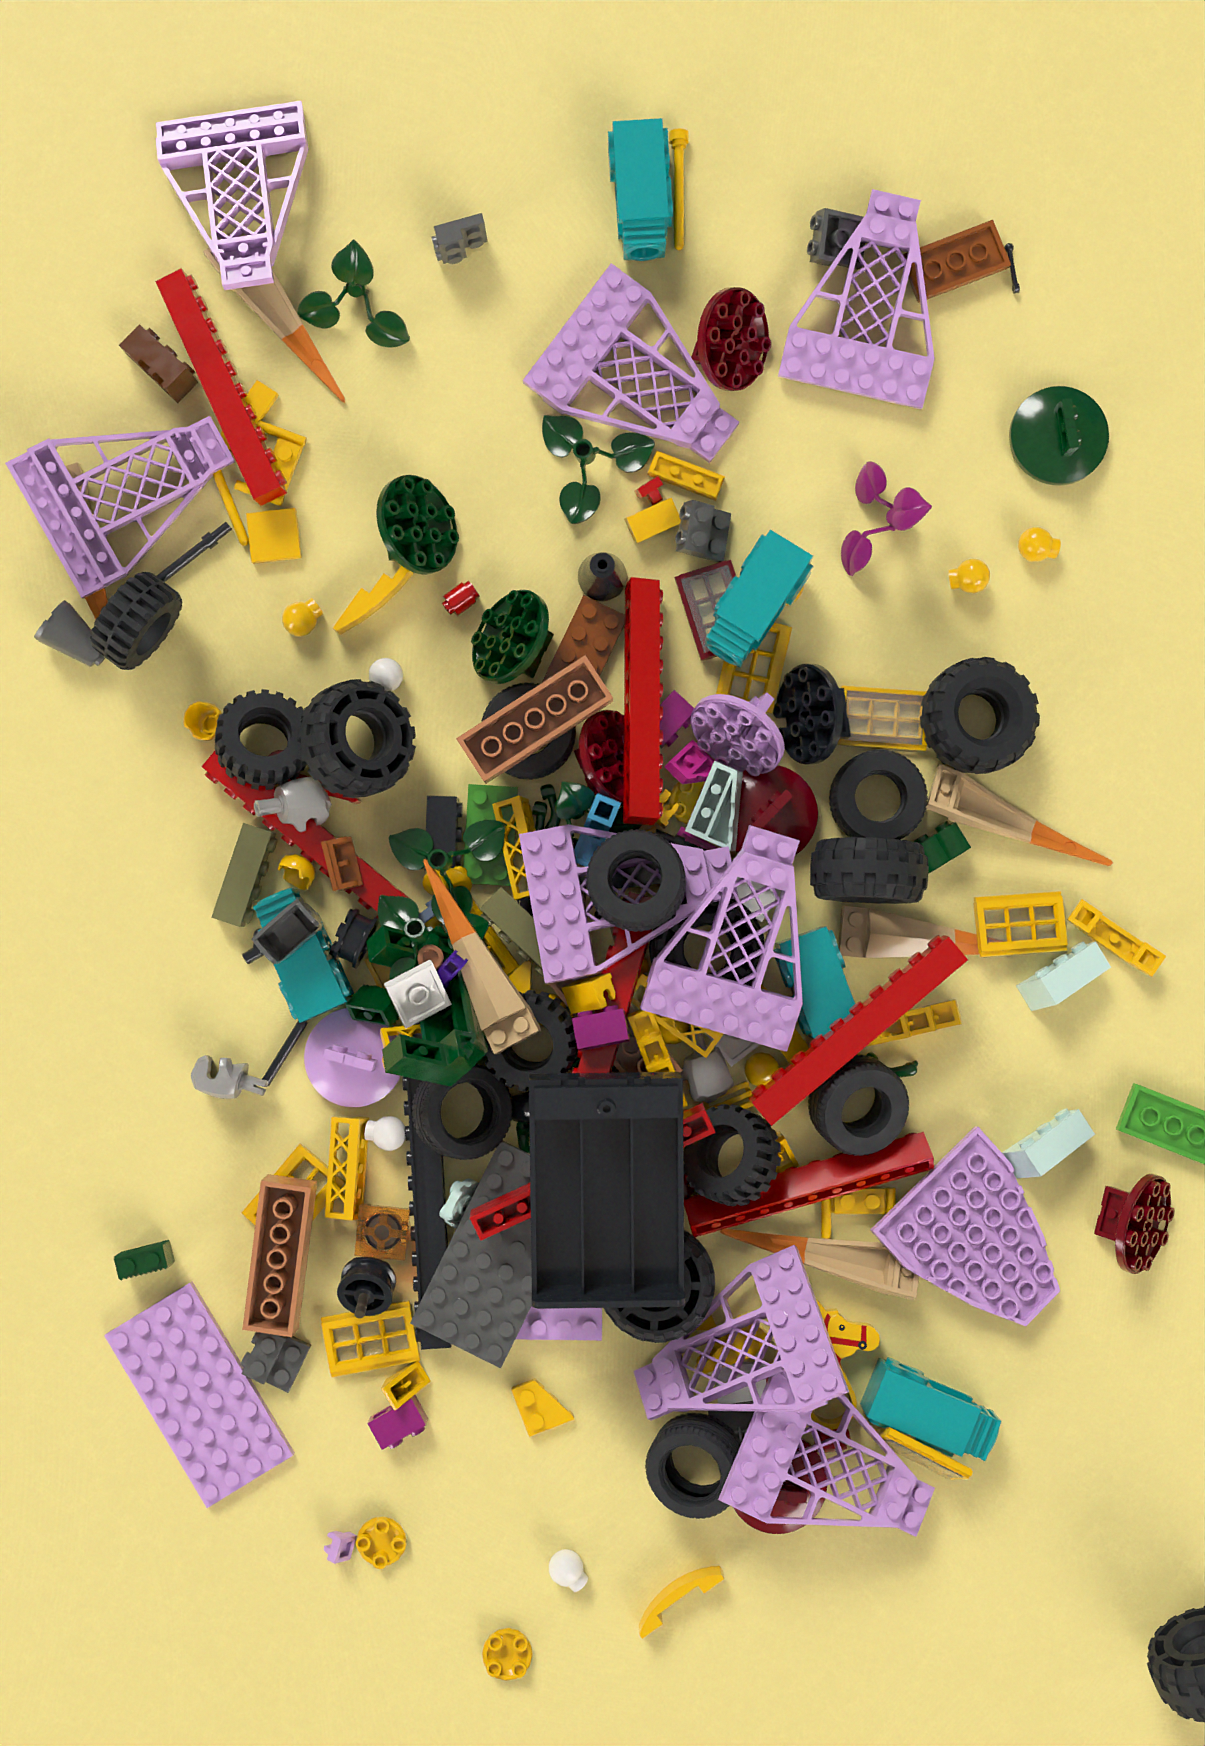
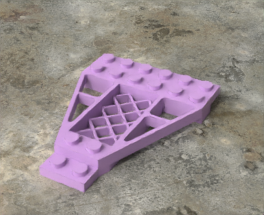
M295 101L156 122V148L160 166L220 266L224 290L274 283L272 266L275 263L309 150L302 102ZM299 151L292 176L268 179L266 169L267 156ZM252 158L247 166L240 163L242 159ZM228 162L222 170L215 166L217 163ZM203 166L206 188L182 192L170 173L171 170ZM257 166H259L260 176L253 172ZM236 167L242 172L236 179H233L229 176V173ZM213 173H215V174L217 175L214 180H213ZM248 176L255 180L249 189L242 185ZM223 180L231 184L225 192L217 188ZM260 187L262 191V197L256 194ZM288 187L274 230L270 192L274 189ZM237 189L245 193L239 201L231 197ZM215 194L220 197L217 201L215 198ZM251 198L258 202L252 210L245 207ZM207 200L212 240H210L189 202ZM226 202L233 205V208L227 214L220 210ZM263 209L265 220L258 215ZM240 211L247 215L241 223L234 220V217ZM218 216H219L220 218H222V220L220 221L219 224H218ZM253 220L261 224L255 232L247 228ZM228 224L236 228L230 236L222 232Z
M872 189L866 215L791 323L787 333L778 377L917 409L923 408L935 358L916 224L921 200ZM860 242L868 243L859 249ZM877 246L890 248L891 250L882 255ZM872 247L878 258L867 265L860 253ZM852 248L842 294L835 295L820 291L847 250ZM901 251L907 252L906 259L904 258ZM896 252L902 264L891 270L885 258ZM858 258L863 268L853 274L856 259ZM881 262L887 274L876 280L869 268ZM912 263H915L922 314L902 309V301ZM904 267L899 284L894 273ZM865 271L872 283L861 290L855 277ZM890 277L896 289L885 295L878 283ZM852 283L857 293L847 299L850 284ZM875 287L881 298L870 305L864 292ZM898 292L893 309L887 298ZM860 296L866 308L855 315L849 302ZM815 297L836 301L839 304L832 334L807 330L797 326ZM884 302L890 314L879 320L873 307ZM846 307L851 318L841 324ZM869 311L875 323L864 330L858 317ZM892 317L889 332L887 333L882 322ZM899 317L923 321L927 356L895 350L892 347ZM854 320L860 333L849 339L842 327ZM878 326L884 338L873 345L867 332ZM863 335L867 343L856 341V339ZM886 341L885 347L879 346Z
M612 263L523 379V384L541 396L545 403L561 415L567 414L673 442L677 446L691 449L708 463L712 461L739 425L738 420L720 408L719 401L652 293ZM647 303L651 305L666 330L654 346L647 345L627 330ZM668 337L672 339L695 377L689 376L658 352ZM630 347L631 358L617 360L616 348ZM633 347L645 356L634 357ZM613 349L614 360L603 362ZM649 361L651 372L637 374L635 363ZM653 362L663 368L664 371L654 372ZM632 364L634 375L620 377L618 365ZM615 366L617 377L603 379L601 368ZM669 375L670 387L657 389L655 377ZM673 377L684 385L674 386ZM652 378L653 390L639 391L638 380ZM635 380L636 392L623 394L621 382ZM588 381L614 399L602 415L569 407ZM618 383V389L611 384ZM689 390L690 402L676 403L675 392ZM692 391L697 394L694 399ZM671 392L673 404L659 406L658 394ZM654 395L656 406L642 408L641 397ZM637 397L638 404L632 401L630 398ZM620 403L654 429L608 416L616 405ZM686 408L679 418L677 409ZM674 409L676 421L662 423L660 411ZM657 412L658 419L650 413Z
M208 416L188 427L173 428L171 430L52 440L49 438L28 448V452L5 464L83 599L128 576L211 479L213 473L233 464L235 460L212 418ZM150 439L111 460L106 458L99 446V443ZM94 444L104 463L72 478L57 452V447ZM155 448L169 451L166 464L152 460ZM150 451L148 459L140 456ZM172 455L175 456L181 469L169 466ZM133 459L147 463L143 476L130 472ZM128 462L126 470L117 468L118 466ZM151 464L164 468L161 481L147 477ZM111 470L124 474L121 487L107 483ZM168 470L182 474L178 487L164 483ZM105 473L103 481L94 479ZM128 475L142 480L139 492L125 489ZM186 476L189 484L182 487ZM88 481L102 485L98 498L85 495ZM146 481L159 485L156 498L142 494ZM83 484L82 489H81V492H80L79 489H78V486H80V485ZM106 487L119 491L116 504L102 500ZM163 487L175 490L160 498ZM123 492L137 496L134 509L120 506ZM181 497L184 498L151 537L142 522V518ZM141 498L153 501L138 509ZM84 499L97 502L94 514H92ZM101 504L114 508L111 521L97 517ZM118 509L130 513L115 521ZM97 521L108 525L100 528ZM132 522H137L148 542L126 567H122L107 541V535Z
M563 825L519 834L545 984L597 976L603 970L690 916L731 866L729 846L703 851L700 848L672 844L683 862L686 875V890L683 900L686 898L687 904L679 906L680 908L674 914L676 916L633 944L630 931L625 929L628 947L599 966H595L590 931L615 925L610 924L603 917L598 920L589 914V911L594 906L592 901L585 909L582 892L589 896L588 891L584 889L587 885V879L585 878L581 884L580 877L586 876L588 866L582 868L577 866L572 834L579 833L607 839L617 833L574 825ZM634 858L623 862L615 870L613 877L618 872L628 880L621 890L613 886L614 892L617 893L619 898L622 896L632 904H639V901L646 892L655 896L656 893L650 890L649 887L656 877L661 879L658 868L654 871L645 865L652 862L642 858ZM637 866L631 876L620 870ZM641 867L653 874L645 886L634 879ZM631 882L643 889L635 901L624 894ZM724 887L721 888L708 905L720 901ZM734 887V890L738 896L737 887ZM587 916L595 922L588 923Z
M749 825L742 849L733 859L731 866L658 956L654 957L646 981L648 984L640 1006L641 1010L787 1052L803 1004L794 866H792L799 840ZM750 881L766 886L755 891ZM747 882L752 893L739 900L734 887ZM724 887L711 930L706 932L691 927L721 888ZM774 888L781 890L780 896H778ZM771 889L776 900L763 907L758 895ZM732 894L736 902L728 906ZM755 898L760 909L747 916L742 904ZM739 906L744 918L731 924L726 912ZM776 906L772 921H770L766 911ZM787 906H789L792 956L773 951ZM763 913L768 925L755 931L750 919ZM725 919L728 926L721 929L723 920ZM747 922L752 933L739 940L734 928ZM731 930L736 942L723 948L718 937ZM687 931L708 937L698 970L664 960ZM768 931L764 945H762L758 935ZM755 938L760 949L747 955L742 944ZM717 942L720 951L713 954ZM739 946L744 958L731 964L726 953ZM723 955L729 966L715 972L710 961ZM760 955L755 970L750 960ZM776 957L793 962L794 998L761 989L770 958ZM747 962L752 973L739 979L734 968ZM708 967L710 968L712 974L707 973ZM732 971L736 981L720 976ZM753 979L751 985L744 984Z
M795 1245L749 1264L712 1300L705 1318L695 1329L679 1339L670 1341L652 1359L653 1363L634 1370L646 1416L651 1421L674 1411L687 1412L689 1410L807 1413L828 1404V1400L849 1392L801 1256ZM753 1275L762 1306L757 1310L733 1319L727 1299ZM722 1304L726 1316L725 1323L687 1339ZM760 1323L770 1326L765 1340L755 1337ZM753 1324L749 1333L740 1330L741 1328ZM738 1332L747 1336L742 1350L732 1346ZM730 1334L726 1343L718 1340V1338ZM772 1337H774L776 1346L770 1344ZM753 1339L763 1343L757 1357L747 1353ZM715 1342L724 1345L719 1360L709 1356ZM707 1343L704 1352L695 1349ZM768 1347L778 1350L773 1364L763 1361ZM730 1349L740 1353L734 1367L724 1363ZM693 1351L702 1355L696 1369L687 1365ZM746 1356L755 1360L749 1374L740 1370ZM708 1358L717 1362L712 1376L702 1373ZM761 1363L766 1365L765 1367L759 1369ZM723 1366L732 1369L727 1383L717 1380ZM686 1368L694 1371L691 1381L689 1380ZM785 1371L795 1403L793 1405L761 1404L755 1383ZM738 1373L744 1375L736 1379ZM700 1375L710 1379L703 1393L695 1390ZM715 1383L720 1384V1386L713 1388ZM747 1386L754 1402L753 1404H706Z
M785 1371L768 1378L760 1398L761 1404L793 1405L795 1403ZM844 1394L836 1397L846 1410L835 1432L812 1421V1411L807 1413L754 1412L718 1500L765 1523L898 1528L915 1537L917 1536L935 1488L917 1479ZM852 1416L886 1453V1456L846 1437L845 1433ZM817 1431H820L830 1436L831 1438L821 1442ZM808 1432H812L815 1444L804 1448L801 1437ZM839 1441L853 1449L842 1452ZM834 1443L837 1455L826 1459L823 1446ZM817 1449L822 1462L811 1466L807 1453ZM861 1452L874 1458V1460L864 1463ZM855 1453L859 1466L849 1470L845 1457ZM802 1456L805 1469L794 1473L791 1464L792 1459ZM839 1460L844 1473L833 1477L829 1464ZM877 1464L881 1477L871 1481L867 1468ZM824 1467L827 1480L817 1484L813 1471ZM861 1471L865 1484L855 1488L851 1475ZM808 1474L811 1485L798 1479V1477ZM846 1478L850 1490L839 1495L835 1482ZM785 1480L799 1485L811 1493L802 1518L770 1516ZM880 1483L877 1494H875L873 1486ZM830 1484L833 1495L820 1490V1488ZM868 1489L872 1501L861 1505L857 1493ZM852 1495L855 1506L842 1499ZM823 1497L860 1515L861 1520L811 1517L818 1500ZM871 1508L869 1513L865 1512L864 1510Z

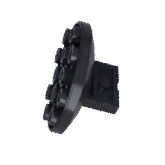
M801 664L784 676V681L780 687L777 702L773 709L775 718H786V727L778 728L783 737L785 751L793 760L805 765L823 762L833 753L839 739L851 737L844 688H839L831 673L818 664Z

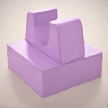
M339 1531L329 1532L327 1536L332 1539V1544L324 1546V1551L328 1554L327 1560L334 1564L350 1560L357 1535L350 1531L345 1533Z

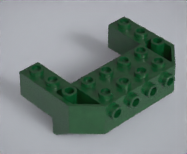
M382 925L366 941L369 962L391 968L401 958L409 957L414 960L412 942L404 930ZM440 926L434 928V930L445 933ZM429 934L426 942L418 944V951L426 945L439 947L443 953V962L454 952L448 944V938H442L434 934ZM461 970L449 982V986L446 989L452 1005L420 1021L422 1039L399 1034L382 1049L385 1073L452 1086L488 1052L484 1031H481Z

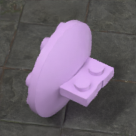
M765 693L759 698L755 696L749 702L724 694L710 695L701 699L691 714V727L698 741V747L706 751L716 762L740 772L747 769L751 775L758 776L759 774L772 771L781 761L785 749L783 737L778 727L765 714L774 698Z
M347 1008L332 1012L319 1021L308 1037L304 1053V1063L308 1078L318 1093L327 1100L345 1107L367 1106L381 1100L390 1093L401 1076L385 1073V1068L383 1067L382 1049L384 1047L380 1036V1029L388 1028V1026L352 1020ZM396 1035L388 1036L390 1042L397 1037Z

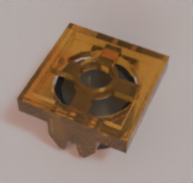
M360 1204L354 1256L405 1260L411 1227L409 1221L410 1208Z

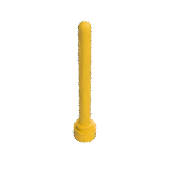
M681 128L669 131V144L674 149V247L676 250H682L684 247V149L686 144L689 143L688 130Z
M219 470L213 473L214 480L239 543L242 546H246L249 544V538L223 473Z

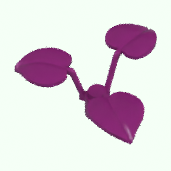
M872 461L866 462L862 467L856 480L855 493L858 500L863 504H870L875 499L877 502L890 508L886 514V520L890 525L864 531L862 535L859 531L853 530L845 537L841 547V560L845 571L850 576L862 570L871 558L872 543L866 538L868 535L889 530L895 531L896 529L900 531L911 529L932 508V505L917 490L910 487L900 490L893 504L882 499L879 494L886 489V475L883 469Z

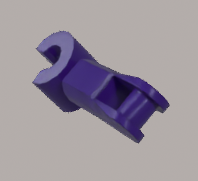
M457 950L436 970L445 991L449 986V982L468 961L467 958L465 960L457 954Z

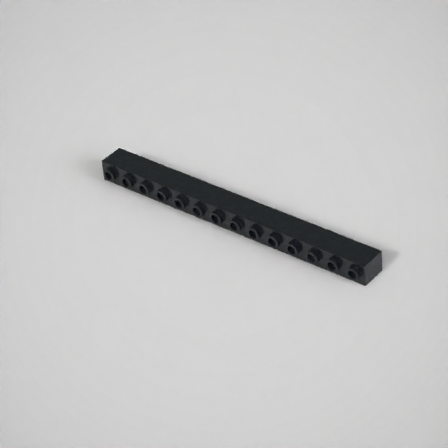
M415 1033L412 1037L422 1039V1034ZM403 1077V1091H407L408 1101H404V1115L409 1116V1126H405L406 1141H410V1151L406 1153L407 1166H411L412 1176H408V1190L413 1191V1201H409V1214L414 1216V1226L410 1228L411 1241H415L416 1251H412V1266H417V1276H413V1290L418 1292V1301L414 1303V1312H416L448 1247L447 1223L440 1217V1210L446 1204L443 1155L432 1151L422 1142V1139L418 1136L419 1134L415 1131L416 1128H414L412 1101L415 1098L416 1089L419 1088L422 1080ZM416 1327V1342H421V1350L452 1347V1344Z

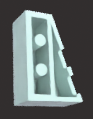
M714 761L685 829L686 832L720 847L729 846V851H736L743 772Z
M1083 941L1073 946L1071 953L1057 957L1053 960V964L1041 968L1033 976L1016 985L1031 1011L1059 1004L1111 968L1096 942L1085 944Z
M1066 1108L1054 1115L1055 1118L1042 1124L1036 1131L1002 1152L1012 1164L1016 1179L1044 1175L1095 1135L1079 1109L1068 1111Z

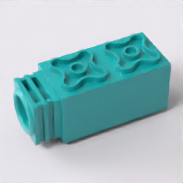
M662 118L613 121L612 131H608L610 182H615L618 239H622L623 260L648 261L656 258H665V236H667L668 227H672L673 217L671 177H669L668 128H663Z
M771 529L766 536L762 534L743 562L740 577L735 576L732 579L725 593L717 602L713 614L715 617L714 626H712L709 634L706 636L705 646L722 660L741 668L752 649L757 651L786 604L792 605L798 593L807 582L814 567L811 564L813 555Z
M294 888L282 890L262 899L257 905L253 906L262 928L297 898L303 901L299 890ZM322 925L320 931L289 958L274 964L281 980L278 983L280 991L288 1004L292 1017L295 1020L298 1019L299 1023L308 1021L347 1003L351 999V995L354 994L339 958L335 960L329 954L333 944L324 925Z
M827 926L818 927L798 935L803 1002L798 1016V1023L802 1033L812 1039L820 1034L824 1036L831 1030L829 1026L838 1018L844 1019L850 1014L849 1009L855 1004L842 968L846 967L844 959L838 948L833 931L828 930ZM791 938L774 943L776 948L773 950L774 952L792 956ZM774 957L784 985L791 988L793 996L790 997L794 998L793 962Z
M887 1357L886 1360L878 1358L860 1402L865 1412L864 1414L872 1424L883 1428L891 1427L904 1435L908 1434L916 1437V1441L950 1457H953L954 1454L962 1457L966 1453L986 1461L997 1440L1001 1420L993 1410L972 1402L973 1398L970 1395L924 1376V1372L902 1364L890 1357Z

